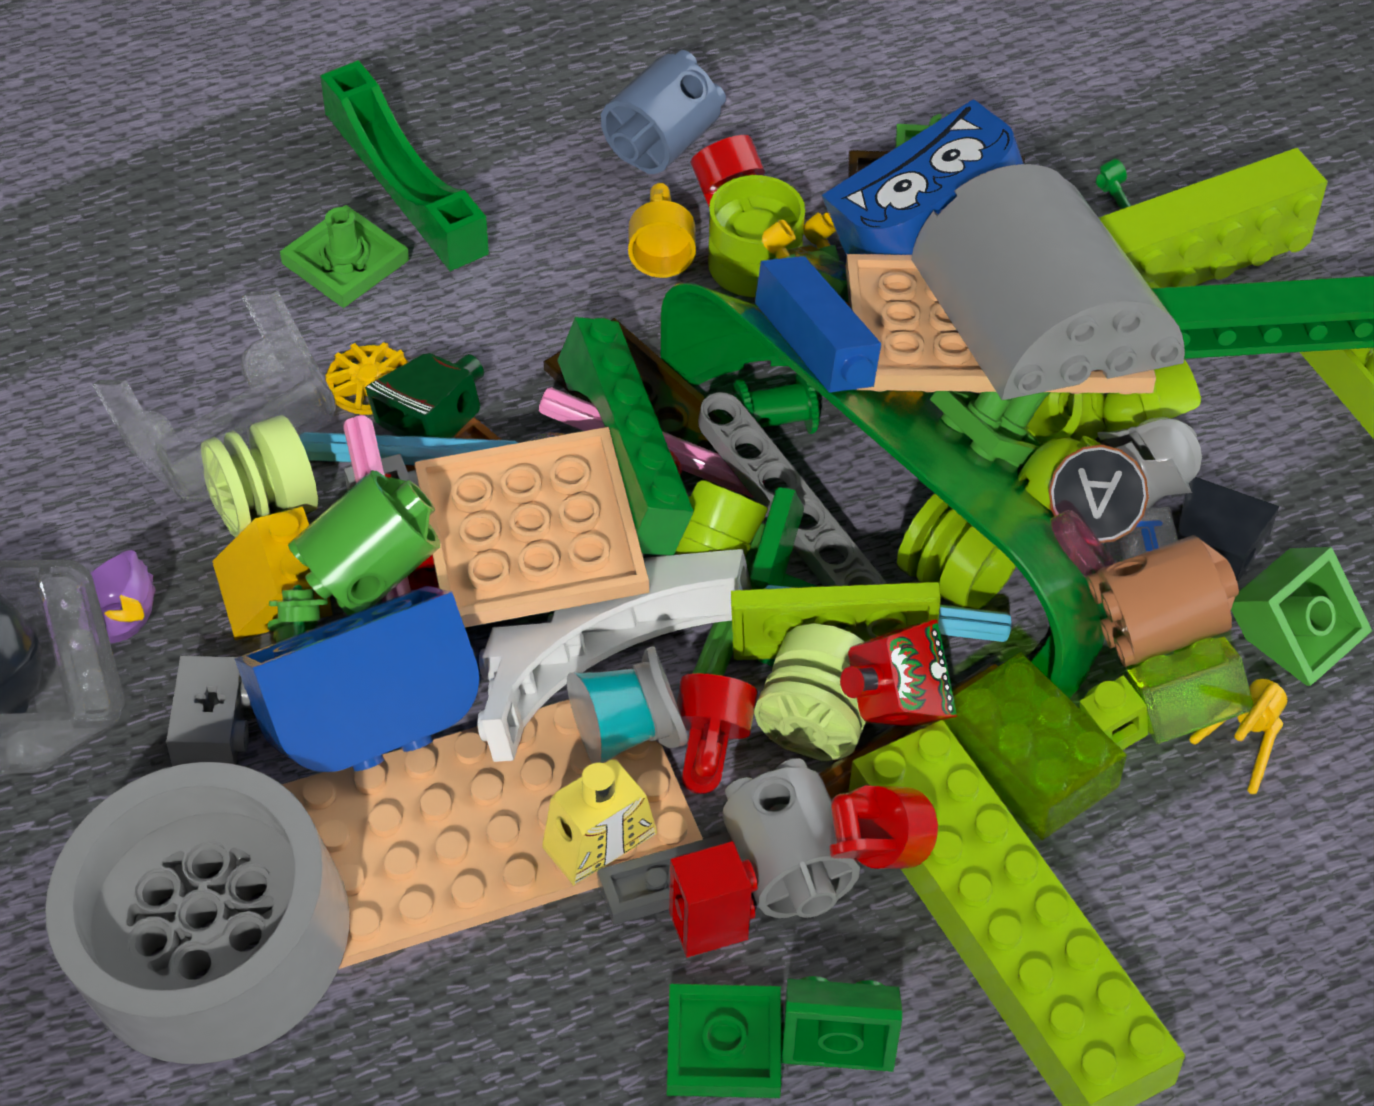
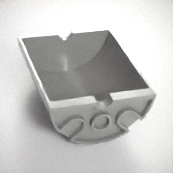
M1019 164L983 173L955 190L957 197L939 215L933 211L921 228L913 248L911 260L1001 400L1080 385V383L1088 379L1094 370H1102L1105 377L1110 379L1184 363V340L1179 326L1077 188L1063 178L1059 172L1044 166Z

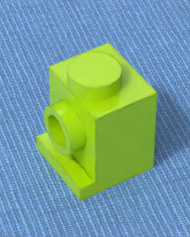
M1124 675L1115 681H1105L1096 685L1085 695L1084 699L1080 700L1081 715L1076 717V721L1104 758L1122 751L1148 735L1147 705ZM1125 723L1129 725L1112 735L1113 730L1119 728Z

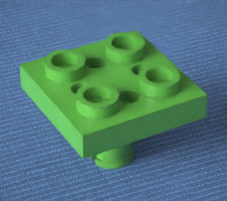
M347 205L329 210L325 220L280 251L281 261L284 266L342 308L348 306L409 261L408 248ZM330 269L333 270L332 272H329V273L326 272V270H330ZM357 269H359V270H360V269H365V270L362 271V272H357V271H356Z

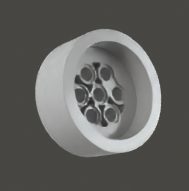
M197 762L164 768L130 782L102 801L85 817L63 847L50 878L45 908L48 938L56 960L63 972L108 1030L123 1043L142 1054L159 1060L181 1064H205L237 1058L260 1049L287 1033L316 1006L326 993L342 962L349 933V905L343 880L303 805L288 789L269 776L247 767L220 762ZM220 870L215 876L207 878L214 871ZM264 892L258 899L249 901L255 894ZM171 897L166 903L158 906L162 900ZM215 919L209 926L200 929L205 922ZM260 941L255 948L243 952L249 944ZM165 946L159 954L151 956L156 949ZM209 969L206 975L200 979L193 980L199 972Z

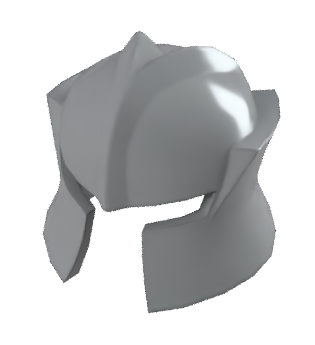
M1167 417L1146 420L1140 423L1138 427L1097 433L1100 440H1104L1113 448L1121 449L1137 461L1147 479L1149 499L1145 513L1164 496L1192 493L1188 483L1195 478L1200 470L1202 453L1196 432L1187 424Z

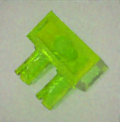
M1224 636L1217 639H1202L1192 645L1174 651L1175 654L1154 656L1143 663L1126 667L1131 686L1147 705L1148 732L1156 744L1248 713L1253 707L1242 658Z

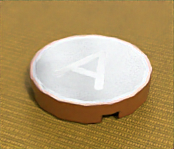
M1106 445L1082 447L1066 456L1053 472L1048 490L1050 509L1060 527L1074 538L1094 544L1114 542L1132 532L1144 517L1149 499L1147 479L1137 461L1121 449Z

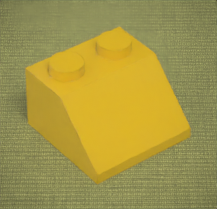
M303 507L255 518L212 561L235 640L269 632L268 622L278 619V607L269 606V601L282 600V590H292L295 585H301L303 589H313L305 577L311 572L310 568L303 565L288 547V544L309 526ZM314 591V599H324ZM330 596L327 598V605H319L320 618L332 615Z

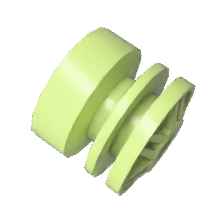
M283 415L250 426V449L235 431L226 433L224 445L216 437L204 440L201 443V457L208 493L215 509L221 515L224 524L235 538L255 518L270 515L268 504L272 506L275 513L303 507L305 514H308L318 508L316 482L306 451L295 428L288 418Z
M815 623L797 626L786 634L775 659L772 673L768 675L754 709L757 724L769 739L786 750L822 761L839 760L854 752L866 721L860 716L857 698H850L842 691L840 677L843 670L850 666L848 658L849 648L864 642L862 639L835 626Z

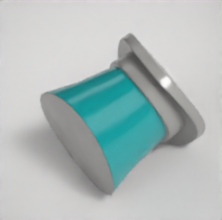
M654 646L646 648L641 663L632 665L630 669L568 674L567 691L582 742L592 763H605L618 754L648 740L657 741L669 748L684 746L687 743L686 729Z

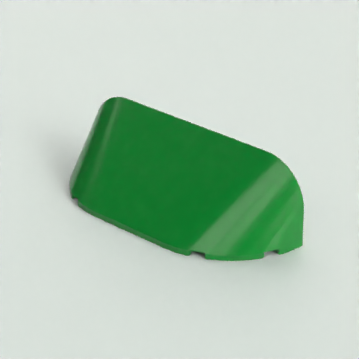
M680 283L668 290L661 306L660 358L693 387L723 374L743 370L744 363L771 360L770 366H789L1012 561L1037 595L1052 630L1048 641L1036 657L1017 673L1016 683L1051 715L1066 703L1086 680L1090 668L1104 643L1105 638L1100 620L1107 618L1103 603L1097 605L1088 586L1087 576L1097 573L1105 565L1096 544L1076 539L1060 527L1051 510L1042 505L1025 490L1030 480L1027 478L1019 481L1018 475L1025 465L1019 468L1004 459L996 458L995 461H989L977 454L971 448L970 444L973 440L967 434L952 429L941 419L943 412L930 400L934 392L890 390L878 392L874 390L853 389L829 393L758 306L693 283Z

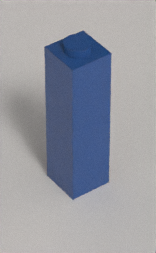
M805 256L761 261L755 304L825 389L830 393L874 387L882 343Z

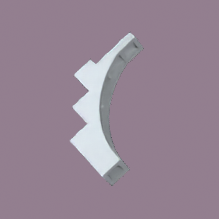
M743 549L643 558L649 579L650 593L555 610L554 614H549L547 623L492 628L485 649H481L479 654L481 675L483 679H489V697L485 709L480 710L478 714V732L481 740L488 742L493 761H514L524 727L537 710L552 695L567 684L569 673H582L617 652L666 633L709 623L732 621L731 591L752 590Z

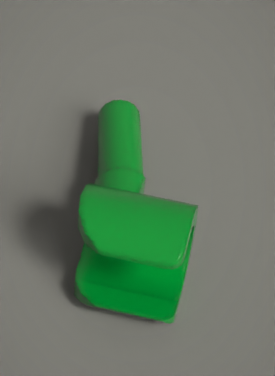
M1113 159L1100 167L1101 174L1097 175L1095 182L1104 192H1110L1121 210L1131 206L1120 184L1127 180V172L1119 160Z

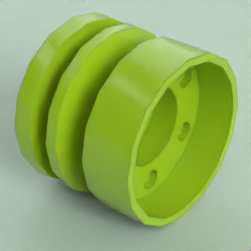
M936 494L924 504L913 519L904 535L897 558L900 570L909 576L917 577L919 583L939 582L941 598L953 606L982 609L1005 586L1016 569V566L1002 551Z

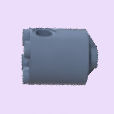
M680 50L676 54H666L657 58L609 101L601 113V128L606 141L619 158L648 174H657L669 167L715 124L721 114V106L726 102V96L723 89L713 83L707 73L698 66L695 57L686 50Z

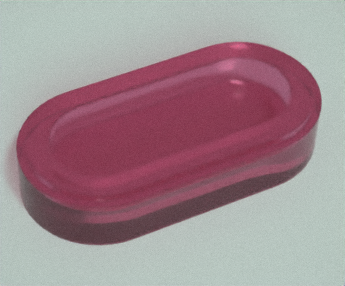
M1067 509L1051 518L1052 530L1057 541L1086 579L1087 576L1097 573L1099 569L1115 564L1109 552L1076 512Z

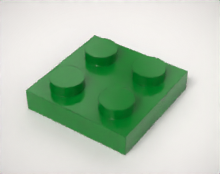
M669 984L667 1096L780 1098L781 986Z

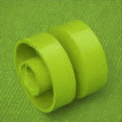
M750 175L728 181L717 189L712 196L709 210L708 268L714 280L724 289L738 295L756 297L761 261L773 260L776 257L775 254L770 253L763 245L762 236L765 230L779 220H785L792 228L796 237L793 242L785 247L786 250L803 246L805 205L801 195L791 185L769 176Z

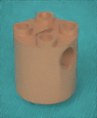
M1195 535L1099 569L1097 573L1087 576L1088 586L1097 605L1103 603L1107 618L1100 620L1104 638L1109 648L1116 647L1124 667L1143 663L1228 632L1232 628L1230 611L1235 597L1239 594L1236 577L1227 559Z

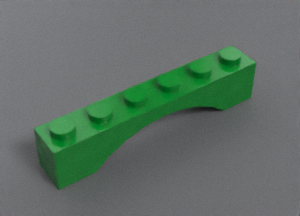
M357 60L320 75L326 116L447 269L452 271L489 255L486 215L464 189H456L447 185L425 165L399 127L379 84L361 62Z
M575 317L558 358L567 388L570 391H579L587 396L597 408L604 426L609 427L641 552L643 554L674 555L694 511L619 322L606 318Z

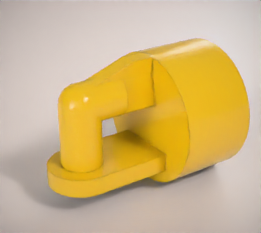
M656 183L650 190V202L639 207L630 218L628 254L632 264L642 273L652 277L667 278L685 271L695 258V221L686 208L671 201L670 190L667 185Z

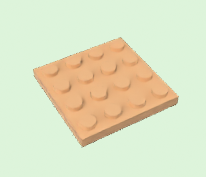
M609 427L414 462L419 488L429 498L435 508V511L429 516V524L440 541V548L432 554L439 589L452 591L464 627L650 593L649 579Z

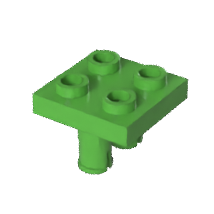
M935 391L930 400L943 412L941 419L949 427L960 433L967 434L973 440L970 446L981 457L989 461H995L996 458L1004 459L1008 463L1021 468L1039 446L1042 445L1028 431L1029 427L1027 425L1041 403L1051 392H1041L1001 400L997 392H982L978 395L967 391Z

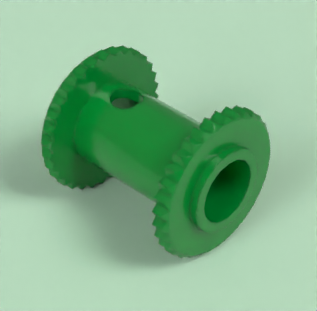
M798 374L796 376V384L748 392L743 379L735 381L733 396L743 404L761 428L804 421L808 434H814L818 430L819 400L817 391Z

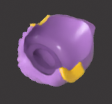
M134 550L123 551L99 565L90 573L94 585L78 590L82 619L80 622L81 633L92 643L103 645L129 639L138 633L148 621L152 612L156 589L153 585V575L147 571L148 566L138 559Z

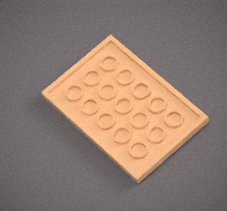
M847 254L846 277L849 307L882 343L874 387L857 390H874L878 392L887 390L996 392L912 262V255ZM1094 370L1088 379L1080 383V385L1046 392H1069L1073 394L1153 393L1156 376L1154 370L1107 379L1102 370Z

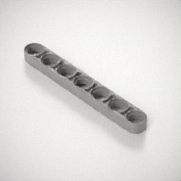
M717 392L707 396L701 404L698 419L699 428L759 504L768 508L766 514L769 515L775 493L768 491L764 487L763 481L768 478H779L787 483L789 489L796 491L804 506L803 513L810 514L815 518L816 526L809 529L799 527L793 548L823 586L887 584L743 404L735 396L728 393ZM716 409L728 411L734 420L727 424H718L709 418L708 413ZM750 443L755 445L761 454L752 459L744 458L737 453L735 447L739 444ZM825 548H835L844 554L846 560L838 565L829 564L821 558L819 552Z

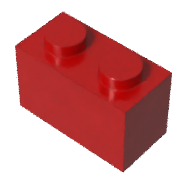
M733 841L670 859L669 914L686 958L748 940L749 921L756 917L751 892L757 891L758 885L750 860L745 859L741 861Z

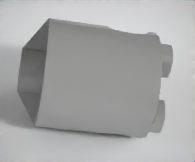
M799 758L790 759L781 763L774 771L764 773L754 779L741 778L728 785L725 790L728 801L723 807V820L741 861L749 859L753 866L758 889L753 892L758 907L765 915L776 918H788L795 915L803 918L815 917L830 910L838 899L851 890L859 879V863L857 859L831 858L829 846L837 843L831 811L832 801L820 776L816 771L808 769L804 760Z

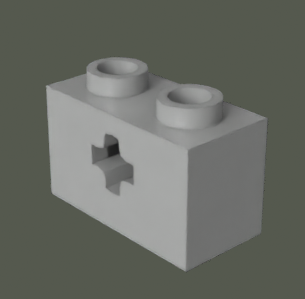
M180 656L166 739L172 767L197 762H220L236 765L238 752L247 751L249 726L248 721L243 720L244 709H252L234 660L238 657Z

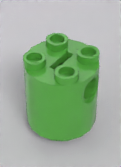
M371 470L288 544V547L303 565L310 568L311 572L305 577L313 590L324 599L333 594L342 610L347 615H351L374 606L440 548V541L429 524V516L435 511V508L423 491L410 480L405 481L385 477L378 471Z

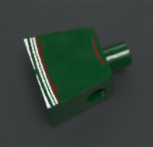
M431 353L422 354L365 387L374 420L384 429L399 436L453 438L479 412L481 405L475 382L484 376V369L479 360L471 354H466L455 363Z

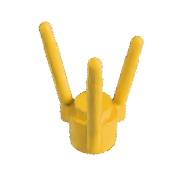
M1267 679L1255 680L1244 694H1234L1224 708L1193 733L1189 739L1190 743L1198 744L1233 714H1237L1238 721L1240 722L1239 728L1234 734L1237 741H1242L1250 731H1264L1247 788L1250 794H1256L1263 778L1275 737L1283 726L1279 716L1288 702L1286 693L1273 681Z

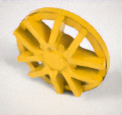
M382 342L380 346L366 345L360 347L354 343L350 345V350L342 354L337 352L334 355L335 360L330 364L325 375L326 389L331 400L343 410L354 414L373 415L371 406L363 405L364 396H367L365 387L397 369L399 365L402 366L408 363V361L404 357L402 350L395 351L388 347V343ZM384 357L388 358L386 361L381 363ZM356 358L359 363L354 364L350 360ZM356 394L355 403L344 398Z

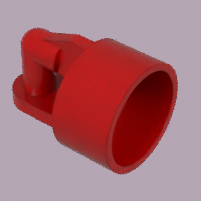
M737 135L717 141L700 150L690 161L709 209L712 196L723 184L743 176H764L765 174L762 162L749 135Z
M693 673L681 677L676 704L686 731H689L682 780L685 787L691 792L707 794L714 791L722 778L728 739H743L750 736L758 692L754 686L738 679L715 674Z
M865 785L847 794H839L831 802L837 843L829 846L831 858L857 859L863 865L874 869H909L922 864L934 849L938 835L936 812L930 800L917 789L911 787Z

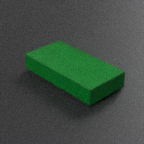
M778 487V490L775 491L750 575L757 589H765L768 585L782 586L804 512V506L795 490Z

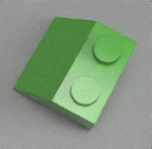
M1332 547L1289 548L1239 591L1231 608L1245 639L1306 686H1311L1372 632L1369 622Z

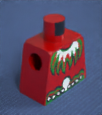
M937 619L897 629L849 648L848 658L850 666L843 670L840 677V685L846 696L857 698L860 716L864 721L915 727L957 717Z

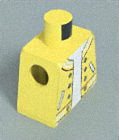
M608 760L605 763H592L583 770L582 777L560 789L551 797L542 845L546 853L574 886L656 835L657 829L647 796L617 760Z

